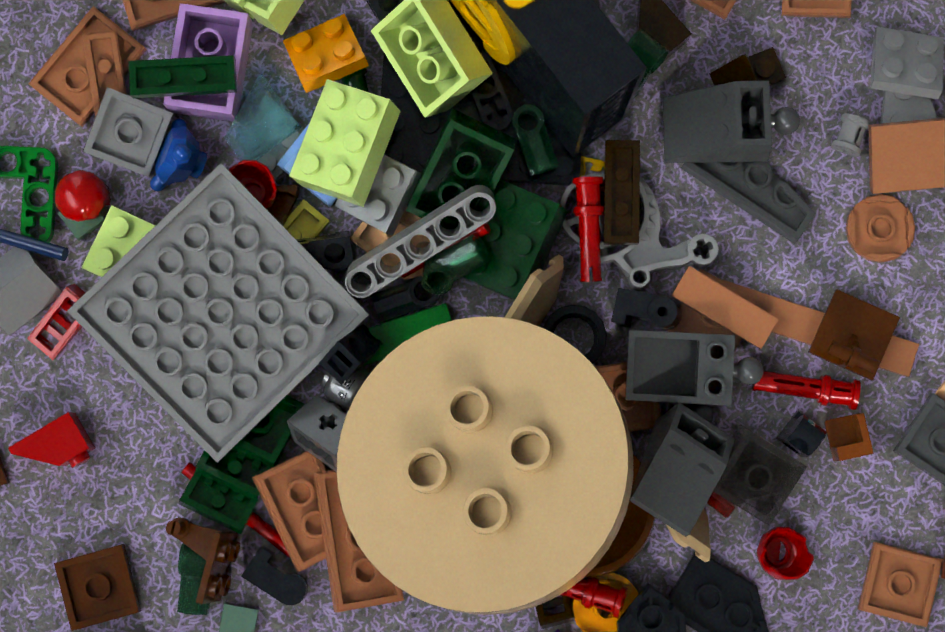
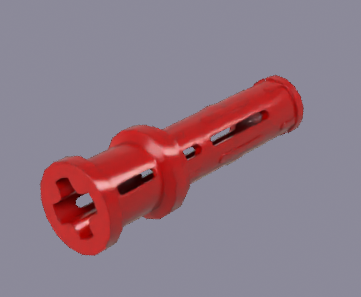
M603 177L572 178V184L576 185L577 201L576 206L573 208V213H575V217H579L580 282H590V267L592 268V282L602 281L599 216H602L604 212V206H601L600 184L603 183Z
M764 371L761 380L752 385V391L757 390L817 399V403L823 406L832 403L849 406V410H856L860 398L861 382L857 379H854L852 382L831 379L830 375H824L820 379Z
M594 577L593 579L589 578V580H580L560 595L581 601L584 608L590 609L595 607L610 612L614 618L618 619L625 603L628 588L622 586L620 589L600 583L599 579Z

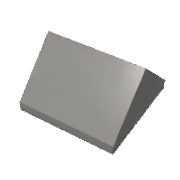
M13 247L0 257V327L11 336L55 302L63 292L33 252Z

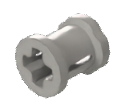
M844 113L840 119L842 122L837 140L832 141L831 148L853 157H859L862 151L859 148L865 130H869L868 125L871 123L863 117Z

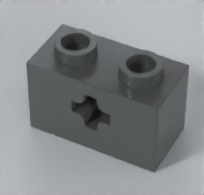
M316 394L290 417L287 423L295 443L337 472V452L346 414L343 413L342 409L335 402H327Z

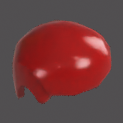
M242 160L228 170L266 209L272 206L277 194V182L268 166L257 160Z
M83 170L65 175L55 189L57 209L66 219L77 222L98 218L102 208L110 205L111 202L109 187L96 174Z
M774 527L762 535L757 548L760 566L767 574L778 580H797L807 574L814 561V555L807 548V538L790 527ZM783 543L786 548V554L779 560L780 546Z

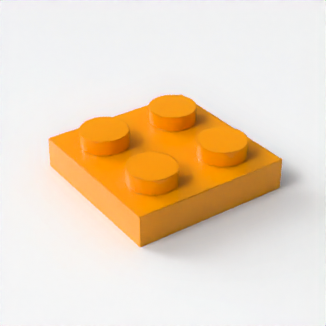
M345 13L283 40L305 93L324 86L327 79L336 81L369 66Z

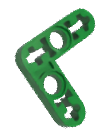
M0 146V159L5 154L10 153L14 154L17 158V164L13 170L5 172L0 168V178L24 179L21 235L35 238V236L29 234V229L35 228L37 217L29 216L30 211L40 214L48 212L47 218L40 216L39 224L42 228L46 229V232L39 235L38 240L50 243L53 239L55 228V189L58 182V159L48 149L41 147ZM41 155H44V158L50 162V166L43 168V178L50 179L49 184L40 181L31 183L32 177L39 179L40 171L37 167L33 166L34 161H39ZM41 188L46 189L49 194L48 202L42 207L34 206L31 202L33 192Z

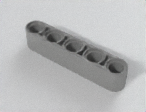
M484 185L472 186L354 260L349 265L346 273L345 286L347 291L357 298L370 296L488 222L496 211L493 192ZM476 197H483L489 201V205L485 210L476 211L470 207V202ZM446 216H454L460 223L454 229H445L441 226L440 221ZM416 235H424L430 240V243L426 247L417 248L411 243V239ZM393 253L400 258V262L395 266H388L382 262L381 258L385 254ZM357 272H365L370 276L371 281L367 284H358L353 280L352 276Z

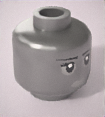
M360 368L341 385L326 372L321 384V388L324 389L325 399L335 402L340 408L348 411L358 390L370 373Z

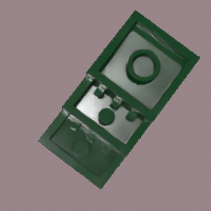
M286 395L218 463L204 451L196 465L194 475L179 499V505L241 535L261 498L252 477L278 464L292 436L287 420L305 404Z

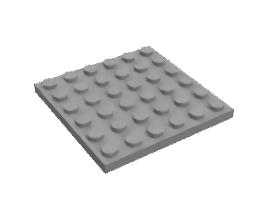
M222 163L67 310L217 463L319 364L338 340L352 332L369 315Z

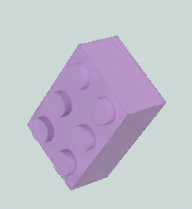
M180 3L171 59L234 55L236 59L237 93L165 96L163 105L169 112L231 122L238 121L253 22L248 13Z

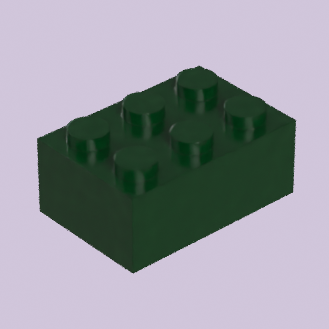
M452 109L421 172L422 174L407 204L406 211L423 218L475 185H484L493 192L514 152L515 138ZM476 197L470 202V207L476 211H482L485 209L488 200L483 197ZM446 216L440 221L441 226L445 229H454L460 223L454 216Z
M499 179L493 191L496 211L494 216L487 222L490 232L468 244L455 274L515 301L530 274L539 268L543 269L568 211L556 202Z

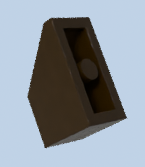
M638 0L635 42L639 46L636 47V50L645 62L650 63L653 61L658 67L688 42L692 33L663 0Z

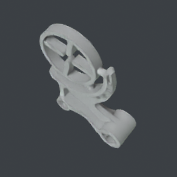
M594 173V174H588V175L582 176V177H603V182H604V174H601V173ZM641 177L640 198L643 205L642 224L639 223V244L628 245L623 250L608 255L607 248L614 245H604V242L600 243L601 264L613 262L628 278L629 287L635 291L644 289L650 280V274L654 272L680 269L684 266H692L699 269L705 268L715 260L719 250L717 241L708 234H698L692 239L671 248L661 246L659 242L661 225L659 207L653 192ZM571 183L565 190L560 201L562 207L565 208L567 198L576 188V185ZM599 216V226L604 236V217ZM573 217L568 220L565 218L562 224L564 232L574 243L580 246V238L570 229L579 224V217ZM698 243L701 244V247H708L709 252L705 255L706 259H702L701 255L695 256L694 251ZM633 275H642L644 283H636Z

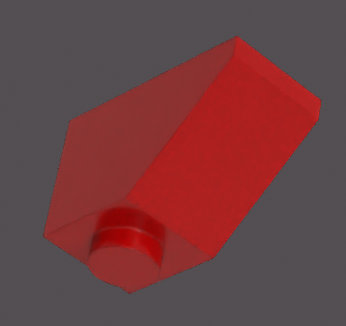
M67 412L10 446L8 450L12 455L57 466H67L70 464L72 468H75L91 458L88 453L96 447L76 413Z

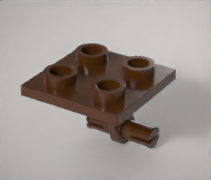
M836 289L808 353L873 381L900 317Z
M181 517L169 521L166 525V532L179 539L206 560L196 603L206 604L221 601V597L228 594L232 578L227 575L230 563L236 561L240 551V542L236 541L238 533L223 532L196 525L188 521V519Z

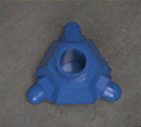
M175 119L172 122L170 132L162 141L155 160L156 175L150 181V187L154 191H162L167 185L172 183L185 182L189 176L197 179L205 167L207 153L200 151L199 142L189 131L186 122L182 119Z

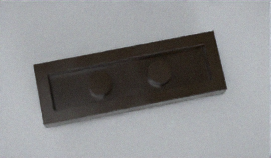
M605 140L604 245H638L640 140Z

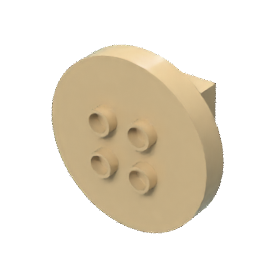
M489 316L457 319L424 330L400 344L373 369L363 382L351 403L340 434L337 452L338 492L348 527L358 546L375 568L395 586L429 604L457 612L480 615L513 613L550 601L569 590L582 580L607 552L619 532L631 497L633 483L631 437L620 404L607 382L594 365L578 349L563 338L539 326L511 318Z

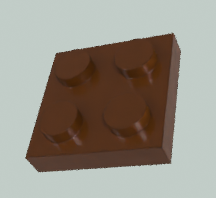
M124 544L54 563L71 631L142 611Z

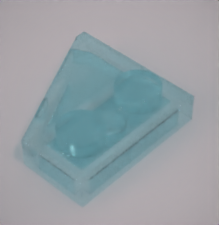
M261 74L257 77L224 138L240 161L258 160L299 130L301 126L264 75Z

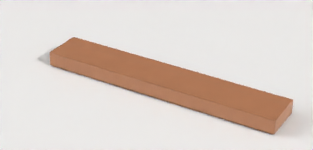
M725 281L762 300L759 307L779 319L771 333L808 345L812 344L825 313ZM892 335L879 368L909 377L919 344Z

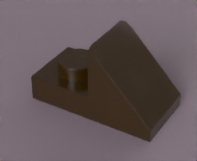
M773 47L749 57L747 54L741 55L709 73L714 86L734 81H769V86L786 79Z

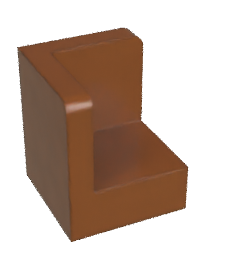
M864 413L834 418L824 422L833 461H843L874 454Z

